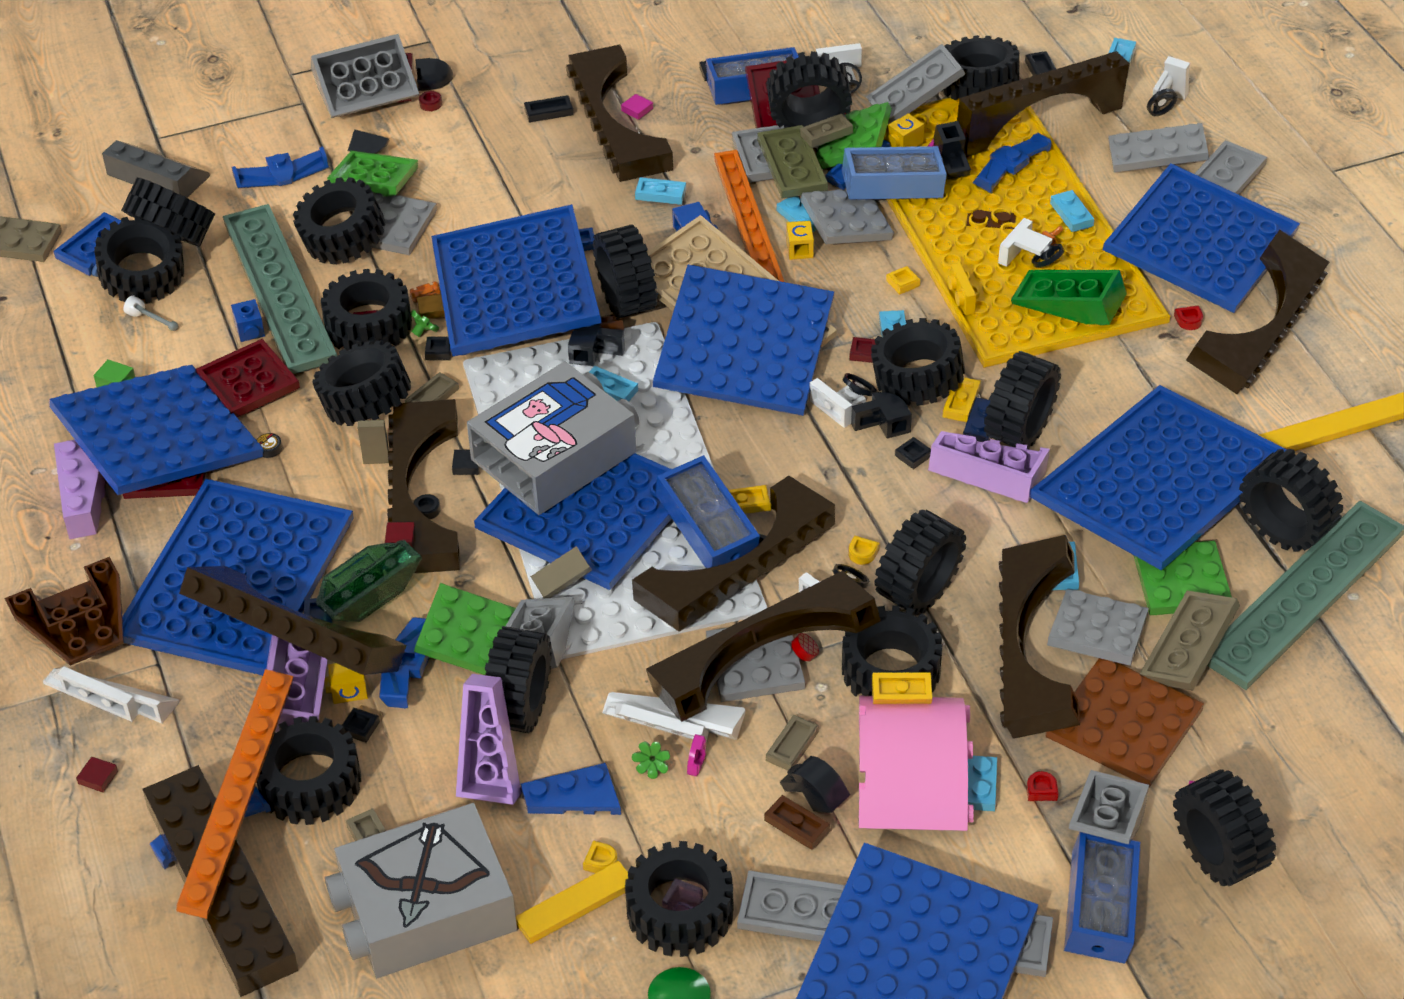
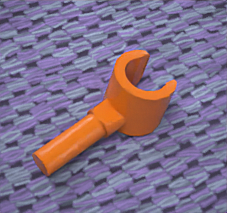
M1059 226L1050 233L1043 231L1042 235L1052 238L1050 245H1054L1057 242L1055 236L1063 231V227Z

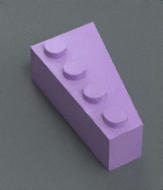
M941 431L931 446L928 471L1028 503L1030 500V490L1046 474L1050 449L1040 447V451L1028 450L1027 445L1017 443L1016 447L1000 445L999 440L990 439V441L979 442L974 436Z
M75 440L54 443L63 519L69 539L97 534L106 480Z
M472 674L463 684L456 797L514 805L522 792L501 677Z

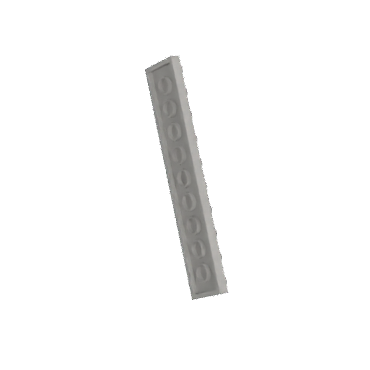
M749 870L738 916L737 929L821 942L845 885ZM1035 916L1015 967V973L1040 977L1046 976L1053 917Z

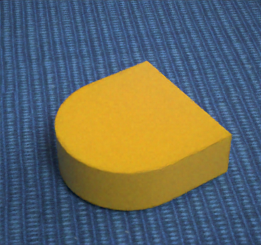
M854 535L849 544L848 556L856 564H869L875 559L880 549V543Z
M593 840L583 862V870L597 873L617 862V852L614 847Z

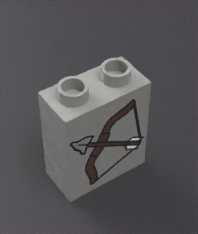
M474 803L334 848L339 872L324 877L328 894L335 912L347 908L351 909L355 920L342 924L352 960L368 956L376 979L517 931L512 892Z

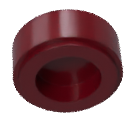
M436 91L422 93L419 96L420 108L425 111L438 110L442 106L441 94Z

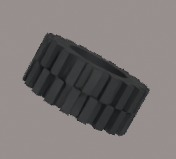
M978 35L973 36V39L963 37L961 41L953 40L951 45H945V48L965 72L964 76L942 90L944 95H951L953 100L1020 80V53L1017 50V46L1012 45V42L1009 40L1003 42V38L1000 37L992 39V36L985 35V38H979Z
M811 51L810 56H805V53L802 52L798 53V58L794 59L792 55L787 57V63L785 64L780 61L776 64L777 70H771L770 78H767V93L771 117L773 121L776 120V124L779 127L783 125L784 128L799 125L805 127L841 113L844 116L845 113L849 114L852 97L845 66L843 63L839 64V59L836 57L830 60L827 53H823L820 57L814 51ZM818 85L827 87L823 92L812 97H796L791 95L795 90L806 86Z
M136 177L121 209L127 215L133 218L137 216L142 220L154 223L179 235L181 241L197 247L201 246L215 216L213 211L197 204V202L140 177Z
M342 177L336 178L335 183H331L330 180L324 181L325 186L321 188L318 185L312 188L314 192L312 194L306 192L302 196L304 202L299 201L297 203L298 211H294L293 214L295 218L293 220L294 225L312 258H318L322 263H326L329 260L330 264H337V261L340 259L342 263H347L352 256L356 260L361 257L360 253L362 251L368 253L372 250L370 246L372 243L377 245L380 241L378 235H383L385 231L383 228L385 226L384 215L368 184L365 186L364 181L358 180L356 182L351 177H348L346 182H344ZM354 211L347 220L340 224L322 226L328 219L339 213Z
M134 216L135 220L130 221L128 217L121 218V224H117L116 221L110 223V230L104 228L101 231V237H97L95 241L96 247H94L101 286L104 290L108 288V294L112 297L118 294L119 300L126 302L127 298L132 295L145 299V304L152 303L153 297H157L158 300L164 299V292L172 294L175 291L174 285L179 286L182 282L181 277H184L181 238L179 235L147 220H142L137 216ZM136 253H149L162 260L157 266L141 271L127 270L118 266L124 258Z
M631 224L596 233L593 237V255L596 259L594 262L598 270V280L601 282L600 287L602 293L604 292L606 303H609L610 311L617 318H622L654 309L657 305L655 273L651 267L652 261L650 256H648L647 246L643 243V237L639 234L637 227Z
M363 269V273L357 274L355 270L350 272L349 277H345L344 274L339 276L338 283L331 281L328 284L329 289H324L322 293L323 298H321L324 325L331 342L334 341L336 348L340 349L344 346V349L348 351L352 349V345L358 344L363 346L364 342L371 341L372 344L376 341H382L383 344L388 342L398 346L401 343L400 337L406 339L408 336V330H411L412 327L408 289L406 285H403V281L400 278L395 279L394 274L388 272L386 275H383V270L376 269L375 273H370V269ZM363 305L384 306L381 310L367 315H357L348 312Z
M919 318V322L913 323V319H909L902 326L898 322L893 325V330L886 328L882 331L883 337L877 336L875 345L871 347V358L878 390L899 396L907 406H910L911 402H916V406L924 405L923 401L929 400L930 404L937 402L938 396L945 399L949 396V390L955 392L959 388L958 383H962L964 380L965 366L960 337L957 335V331L954 328L950 330V325L945 322L941 326L939 320L932 319L931 323H928L926 318ZM927 359L935 361L923 367L902 368L907 363L916 360Z
M371 341L364 342L363 346L355 344L351 346L352 349L348 351L343 349L339 351L340 355L329 357V363H322L320 365V371L315 372V379L312 380V384L331 422L336 421V424L341 426L344 423L347 426H353L358 421H366L370 418L377 420L379 419L378 415L382 413L387 415L392 412L391 407H398L401 404L400 399H406L408 396L407 391L411 390V381L397 349L391 343L386 342L383 344L382 341H376L372 344Z
M1023 351L1015 353L1013 358L1007 361V367H1003L1000 372L1001 377L999 380H996L995 390L990 395L989 400L991 401L990 405L986 408L985 413H987V416L984 419V424L986 425L984 432H986V436L1016 447V443L1027 445V449L1033 446L1036 438H1039L1042 434V428L1046 427L1048 423L1047 418L1052 414L1053 403L1056 402L1058 397L1056 393L1060 389V383L1058 382L1061 379L1059 365Z
M1279 449L1275 453L1272 452L1242 479L1244 482L1240 484L1239 490L1242 493L1239 495L1240 502L1246 503L1242 507L1244 514L1251 515L1248 521L1252 526L1257 524L1260 528L1258 533L1262 537L1267 534L1270 537V543L1276 545L1280 542L1282 549L1288 550L1292 547L1293 552H1299L1301 549L1305 551L1312 547L1337 525L1342 517L1340 513L1343 512V505L1339 504V502L1343 498L1340 492H1335L1334 490L1338 487L1335 480L1329 481L1327 478L1330 473L1326 468L1321 471L1317 467L1319 464L1317 460L1313 458L1308 461L1307 454L1303 452L1295 455L1294 449H1287L1285 452L1283 449ZM1282 487L1295 496L1304 510L1295 506L1287 498Z
M922 509L919 510V513L915 512L912 514L910 521L906 519L902 523V529L900 531L896 530L893 534V541L891 543L888 542L885 547L887 551L885 555L881 556L879 560L881 566L876 569L875 573L878 576L874 580V585L877 586L876 592L905 610L907 608L914 609L915 615H918L919 612H926L927 607L931 608L935 604L936 598L940 599L942 597L945 587L948 588L952 583L950 579L959 570L957 565L962 562L964 557L961 553L966 550V544L964 543L966 541L965 532L927 509L926 511Z
M892 605V611H886L885 606H878L880 622L858 633L845 631L842 641V675H844L846 686L851 685V693L854 696H858L860 693H862V696H873L872 673H931L932 693L936 689V683H939L941 674L942 637L940 632L936 633L937 626L933 622L927 624L928 617L921 613L916 617L915 610L907 608L906 612H901L900 606ZM897 649L911 655L917 664L904 670L891 671L877 668L869 664L866 659L879 650Z
M503 626L502 629H499L497 637L493 640V648L489 650L488 663L486 662L484 669L486 671L485 675L501 677L510 730L530 733L538 723V716H541L543 711L542 704H545L546 689L549 687L548 677L551 674L550 661L552 660L550 636L546 633Z
M309 716L308 722H302L301 717L293 718L294 724L290 726L284 721L278 724L280 731L274 733L257 780L258 790L268 802L271 809L270 813L275 811L276 818L282 821L286 816H289L290 823L297 825L299 819H305V824L311 825L314 824L313 818L321 817V821L325 822L330 820L329 813L334 812L336 816L344 812L342 804L350 806L354 802L353 794L358 795L360 790L361 771L353 737L349 732L345 733L344 727L339 723L333 728L332 720L324 718L322 723H318L317 716ZM324 755L333 759L332 764L323 774L312 779L294 780L280 773V770L287 763L301 756Z
M1220 769L1179 789L1174 795L1176 799L1173 800V807L1177 811L1173 813L1175 820L1180 824L1177 826L1178 832L1184 836L1185 841L1183 843L1186 849L1190 848L1193 853L1191 858L1194 862L1201 864V870L1205 875L1210 873V879L1213 882L1219 881L1221 886L1225 887L1228 885L1229 887L1269 867L1276 856L1273 853L1276 850V843L1271 840L1274 837V832L1267 825V822L1270 821L1267 813H1262L1260 809L1262 804L1258 798H1253V790L1248 785L1244 787L1243 779L1238 775L1233 777V772L1229 770L1224 772L1223 769Z
M679 841V847L672 848L671 842L663 843V850L658 851L655 846L648 849V858L646 859L643 855H640L636 859V867H630L628 879L625 880L627 919H629V927L632 933L636 931V938L641 944L648 939V949L656 952L658 947H662L663 955L672 956L673 950H680V957L689 956V949L695 948L696 954L705 952V943L714 947L718 944V934L722 937L727 934L728 924H732L734 911L731 871H727V864L723 858L717 861V853L712 849L705 854L703 852V845L695 843L692 849L688 848L687 841ZM675 880H687L698 883L708 892L707 897L698 906L684 911L665 909L651 898V894L656 887Z

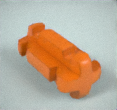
M433 281L432 285L427 283L418 286L416 290L414 288L410 289V297L415 303L417 302V297L440 294V287L436 281Z

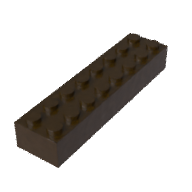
M199 765L142 789L147 808L184 883L216 802V798ZM236 839L207 919L202 918L240 997H243L297 972L298 967L295 952Z

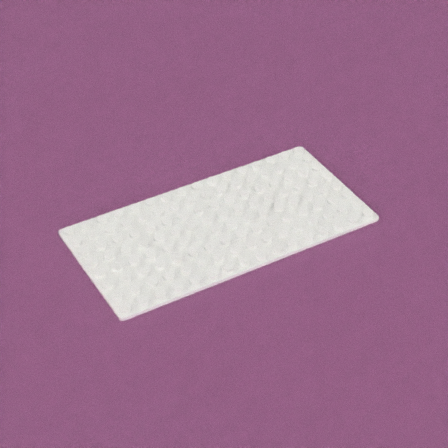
M652 322L624 328L625 351L623 356L598 353L594 366L638 383V392L629 401L639 417V425L635 427L636 454L670 469H674L704 455L713 467L685 393L653 387V378L665 341L658 323ZM569 339L464 360L463 367L478 415L562 362L566 361L569 364ZM570 364L581 374H585L593 368V366ZM499 483L500 489L502 491L505 487ZM673 519L667 523L611 590L581 577L551 597L574 598L567 645L562 659L744 620L766 609L767 605L756 579L753 583L736 592L734 596L720 603L715 609L704 614L693 624L678 632L633 600L632 579L652 566L658 570L670 571L705 569ZM519 549L533 598L541 599L543 596L530 576L550 564V562Z

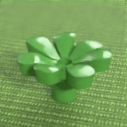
M412 309L410 314L416 323L411 331L413 334L420 337L424 330L437 332L440 329L436 324L431 323L427 317H421Z
M646 741L640 743V751L632 754V760L640 762L636 767L637 772L640 774L647 770L648 777L654 779L658 776V770L661 773L668 771L669 766L665 761L670 759V752L668 750L661 751V743L657 741L653 742L651 746Z

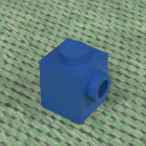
M255 299L231 305L240 342L265 336L262 318Z

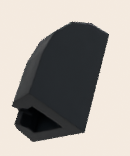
M435 58L415 59L418 91L442 88L452 80L453 72L446 62Z
M354 129L348 151L377 154L388 145L389 138Z

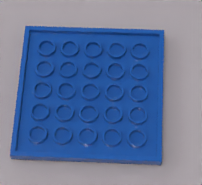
M1170 163L1104 242L1103 250L1235 313L1266 273L1267 269L1259 258L1279 230H1282L1293 237L1298 231L1300 223Z
M688 264L653 378V387L804 416L810 393V382L813 381L834 299V291Z
M193 365L181 366L180 368L160 371L155 374L135 377L130 380L114 382L109 385L89 388L84 391L64 394L50 399L51 410L117 495L263 457V447L235 414H231L222 404L217 395L211 391L206 382L196 373V368Z
M634 453L540 515L504 488L474 520V525L476 529L550 563L577 546L592 569L582 578L611 590L672 519L655 494L657 476L672 469Z
M864 842L796 999H1003L1038 911L1039 904Z

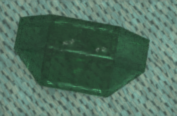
M400 540L396 543L367 546L323 577L316 604L333 621L360 622L405 590L422 559L421 555L405 540Z

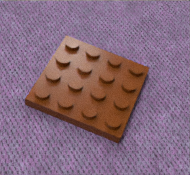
M1099 658L1074 692L1079 701L1080 725L1046 732V737L1136 782L1148 784L1150 788L1203 711L1204 703L1144 677L1139 672L1122 664Z

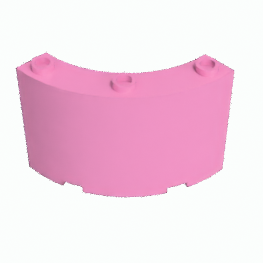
M859 696L860 772H865V783H859V828L968 831V823H973L974 807L972 804H968V759H973V741H967L966 723H970V705H965L963 698L932 697L931 704H873V696Z

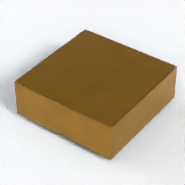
M441 294L417 297L421 317L425 316L428 319L445 317Z

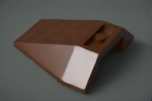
M110 556L84 566L87 582L39 601L31 588L5 598L15 621L70 666L124 644L120 575Z

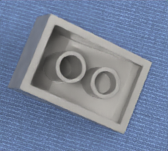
M558 597L521 600L506 624L507 627L549 635V642L552 645L550 650L552 653L551 669L558 667L565 654L574 598Z
M1090 770L1070 821L1069 829L1129 845L1139 830L1144 816L1149 785Z

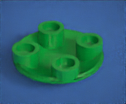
M675 967L664 970L652 980L648 989V999H711V991L707 980L699 972L690 968Z

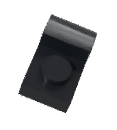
M959 121L940 124L935 127L934 146L939 148L947 180L970 175L971 171L963 151L966 138Z
M601 323L590 327L574 329L568 342L569 364L594 367L598 353L623 356L625 351L624 330L602 328Z
M874 392L872 393V401L852 406L851 425L854 431L879 425L886 439L911 433L912 413L904 400L895 394Z
M810 756L802 764L792 766L787 771V775L780 781L784 791L802 792L813 812L832 813L850 796L838 773L824 760L815 756Z

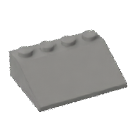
M399 34L311 56V70L331 118L419 96V91Z

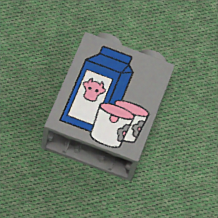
M564 361L467 421L471 460L535 513L540 515L636 453L635 427L639 425V417L630 402L625 399L616 401L607 394L600 381L589 372L581 374Z

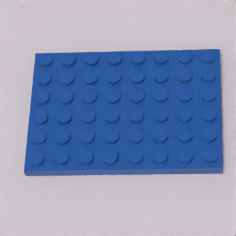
M572 204L431 236L453 357L602 323Z
M1159 385L1030 490V498L1159 570H1163L1240 502L1239 495L1242 493L1239 490L1240 484L1244 482L1242 479L1272 452L1275 453L1279 449H1283L1285 452L1287 449Z
M205 479L122 616L124 643L263 676L267 667L272 635L179 594L187 567H229L247 575V583L260 594L281 605L303 613L304 599H310L354 519L353 511Z

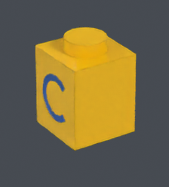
M909 113L888 124L887 142L890 143L891 147H917L923 143L924 124Z
M811 221L786 222V242L789 260L813 258L814 239Z
M337 663L328 664L329 676H326L324 680L326 694L332 693L334 704L368 699L365 675Z

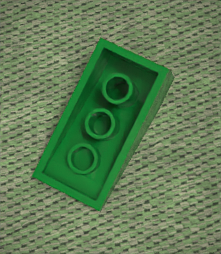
M1029 270L1013 295L1011 302L1018 306L1083 324L1110 325L1127 292L1120 270Z

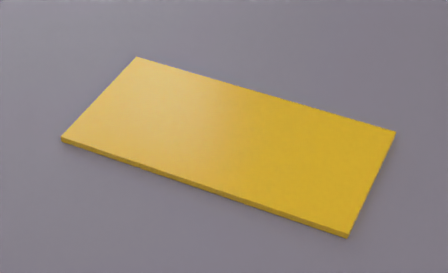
M950 97L923 103L909 113L924 124V141L917 147H927L934 139L936 125L957 121L959 99L953 100ZM1031 106L1013 117L994 137L986 151L966 157L971 168L970 175L948 180L946 178L943 198L886 199L983 368L1006 363L1019 351L1035 356L1170 323L1169 313L1139 268L1103 250L1104 242L1114 231ZM887 126V129H886V132H885V136H884V140H886V141H887V130H888V126ZM1036 133H1040L1051 140V149L1048 152L1044 150L1030 156L1029 164L1015 175L1006 172L993 189L992 194L973 184V181L990 161V154L1002 146L1012 147L1030 139ZM1073 190L1093 216L1094 226L1071 232L1050 204L1051 196ZM975 210L992 211L991 218L995 222H998L997 217L994 216L995 213L1008 212L1009 214L1014 213L1016 215L1015 223L1007 222L1002 224L1000 228L985 227L988 224V217H986L985 222L978 224L972 221L973 215L971 214L969 216V224L971 226H967L968 213H973ZM1023 218L1033 221L1032 230L1040 234L1043 231L1050 233L1057 227L1062 226L1063 231L1055 236V238L1057 239L1056 244H1062L1065 251L1053 263L1036 268L1031 262L1036 254L1022 249L1006 267L998 263L1000 244L1014 229H1005V227L1015 228ZM961 263L976 294L975 314L965 315L961 306L956 304L954 291L948 287L947 276L950 275L952 264ZM1029 270H1120L1127 292L1110 325L1083 324L1018 306L1011 302L1013 295Z

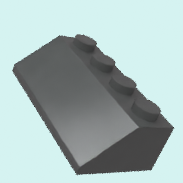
M118 140L102 153L107 175L130 184H134L136 177H140L170 189L186 198L210 177V173Z

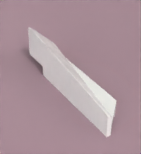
M67 667L54 668L43 680V684L131 722L140 714L162 724L180 702L179 699L83 675Z
M611 692L608 694L602 713L689 739H694L695 734L705 736L707 742L709 732L737 740L746 710L743 707L707 703L706 710L681 722L659 697Z

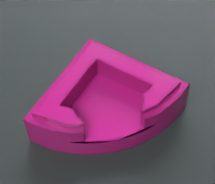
M695 734L689 753L687 774L697 777L706 757L705 736Z

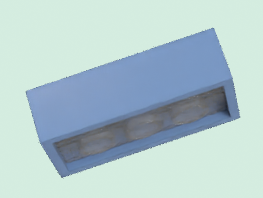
M938 146L844 148L842 174L849 200L943 198L947 174Z

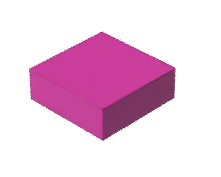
M638 94L633 95L621 104L622 112L638 120L653 109V102Z

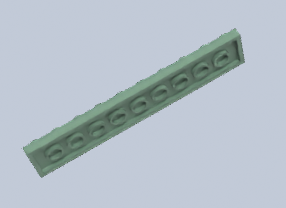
M266 204L223 216L225 227L284 364L295 374L320 367L322 363H329L328 358L332 355L336 357V351L270 205Z
M1358 501L1340 519L1337 525L1305 552L1228 627L1207 666L1247 690L1404 535V525L1364 502Z

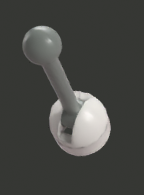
M132 295L126 300L123 307L124 313L133 317H139L144 314L167 325L171 331L178 329L177 322H170L146 310L145 303L140 298Z

